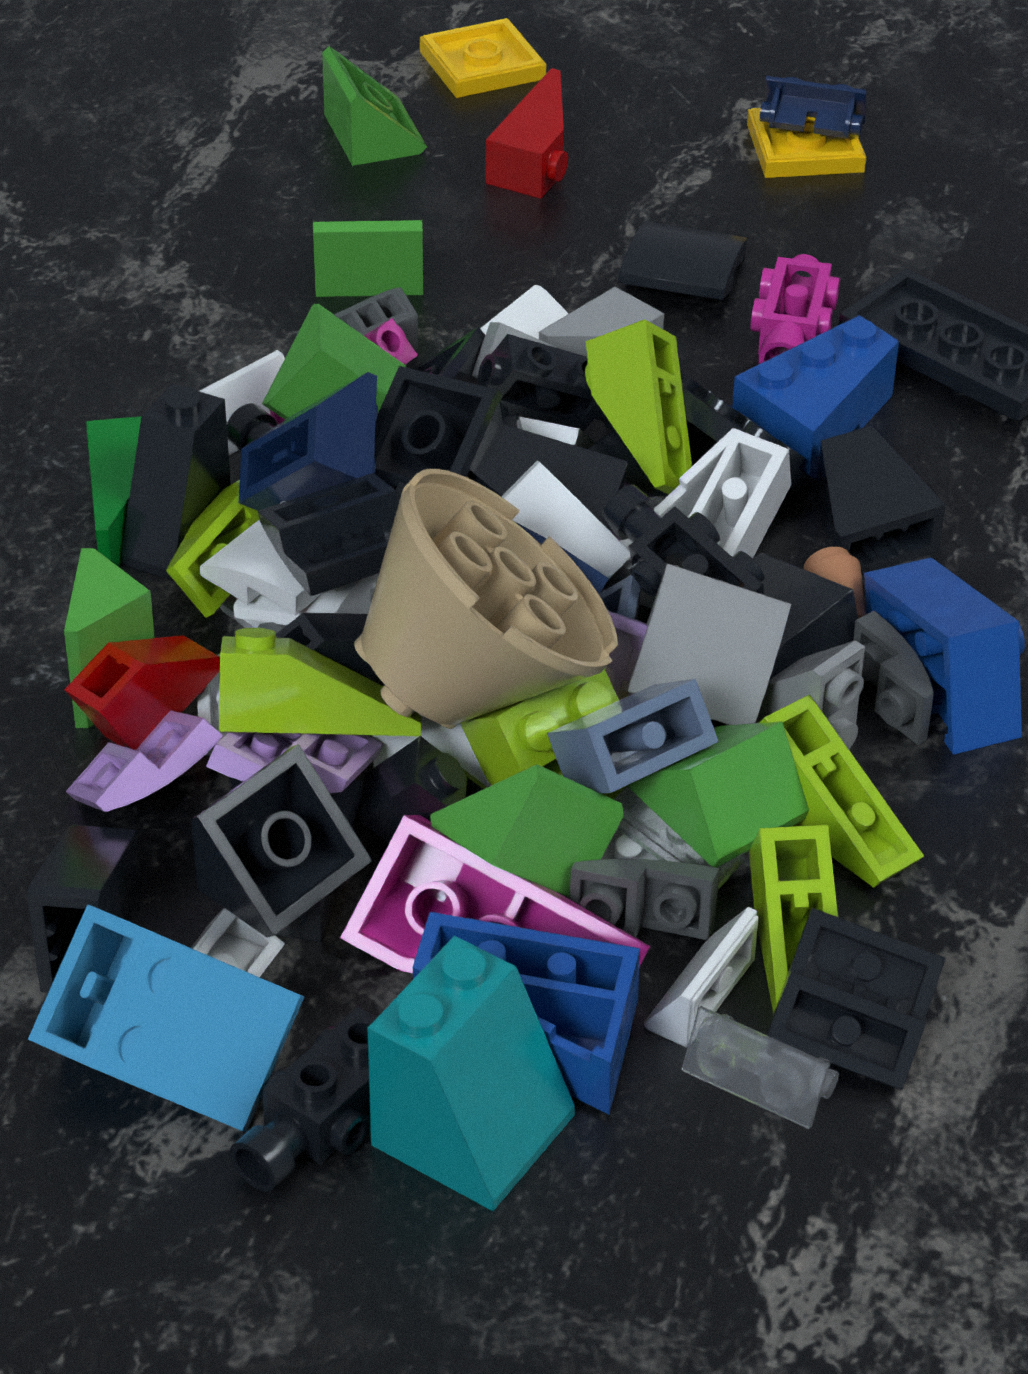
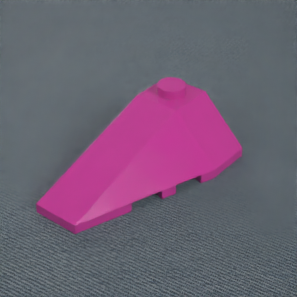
M420 815L403 816L340 937L397 970L413 973L412 967L430 912L640 948L639 968L650 949L649 945L563 895L489 864L432 828L431 821Z

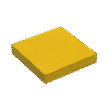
M507 18L420 37V53L456 98L540 81L546 75V63Z
M761 108L748 109L747 126L765 178L865 172L866 155L857 135H851L848 140L841 137L814 134L816 118L807 117L804 132L779 128L773 129L769 128V123L760 122Z

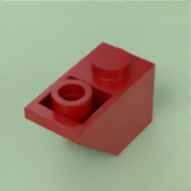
M184 635L109 642L64 690L105 737L120 746L136 750L170 710L182 713L205 690L210 681L220 672V656Z

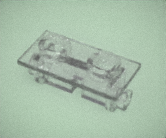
M700 1006L697 1010L681 1069L692 1076L807 1129L812 1127L820 1097L828 1099L831 1096L839 1077L838 1072L829 1068V1060L823 1057L816 1058L738 1023L728 1014L721 1015L703 1006Z

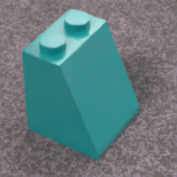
M453 936L368 1027L371 1146L491 1211L497 1208L575 1115V1105L517 967L456 936Z

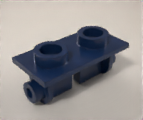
M766 76V101L762 102L760 122L769 123V128L804 132L807 117L816 118L814 134L841 137L848 140L851 135L860 136L862 125L866 121L867 90L852 88L844 84L828 85L807 82L795 77L779 78Z

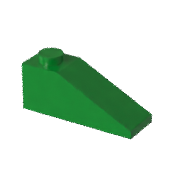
M141 416L86 421L98 552L118 567L121 564V549Z

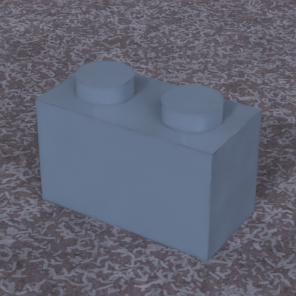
M696 679L651 685L547 733L562 775L600 794L612 793L719 742Z

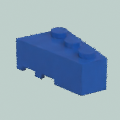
M859 315L735 376L732 408L805 457L806 459L800 466V469L816 479L821 440L863 428L892 397L899 341Z
M933 558L864 573L866 613L875 611L889 622L908 642L922 662L934 692L931 715L938 713L948 727V734H945L944 742L952 754L1022 738L1020 655L1023 654L1025 649V639L1019 621Z
M430 912L412 967L413 979L453 936L516 966L570 1096L610 1115L638 1003L640 948Z

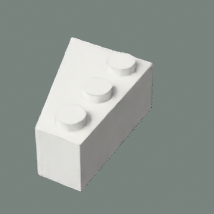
M732 428L679 478L680 485L657 505L654 511L663 517L675 506L688 518L695 512H699L714 525L720 535V541L717 544L727 553L734 556L738 551H743L753 558L791 486L789 449ZM630 539L620 540L629 550V545L633 542ZM631 557L608 579L603 587L604 590L631 575ZM641 589L640 604L652 609L655 597L649 596Z

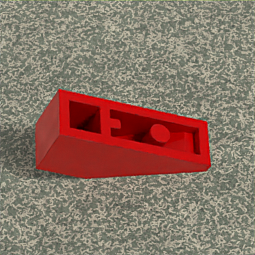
M551 68L486 139V184L541 199L556 181L560 182L563 179L568 166V153L563 151L564 124L560 70Z

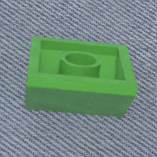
M330 46L322 53L324 115L352 166L421 154L427 148V145L398 96Z
M422 220L313 222L316 297L375 296L399 287L402 288L405 295H423Z
M313 304L262 405L286 420L293 414L369 372L377 376L376 404L379 412L398 367H406V365L321 305Z
M81 548L64 629L70 683L107 643L155 638L150 590L94 548ZM72 699L75 728H89L93 726L92 721Z
M782 721L717 726L714 730L719 742L626 786L711 867L717 868L750 850L759 828L792 827L803 821L808 814L809 808Z
M538 764L430 814L432 828L489 864L567 897H570V879L573 864L579 861L601 860L624 816L622 803Z

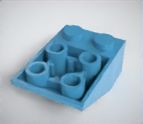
M87 904L28 1040L102 1073L238 1130L247 1132L262 1097L263 1089L269 1081L304 996Z

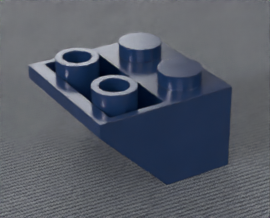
M369 372L361 375L293 414L241 449L238 503L259 511L280 504L282 501H289L370 473L375 474V422L378 415V406L376 404L377 376Z

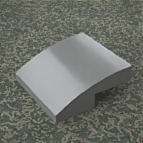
M667 563L627 686V692L636 693L654 684L696 679L710 719L729 725L756 723L782 640L791 604Z

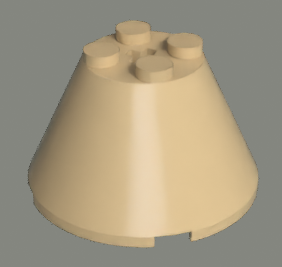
M426 469L418 472L403 489L363 633L354 642V647L360 657L372 667L379 679L385 684L381 688V696L392 710L404 717H410L416 711L445 728L453 729L461 722L601 673L613 661L609 654L618 646V638L612 618L599 594L581 569L550 536L540 544L512 520L519 513V509L483 485L462 475L441 469Z

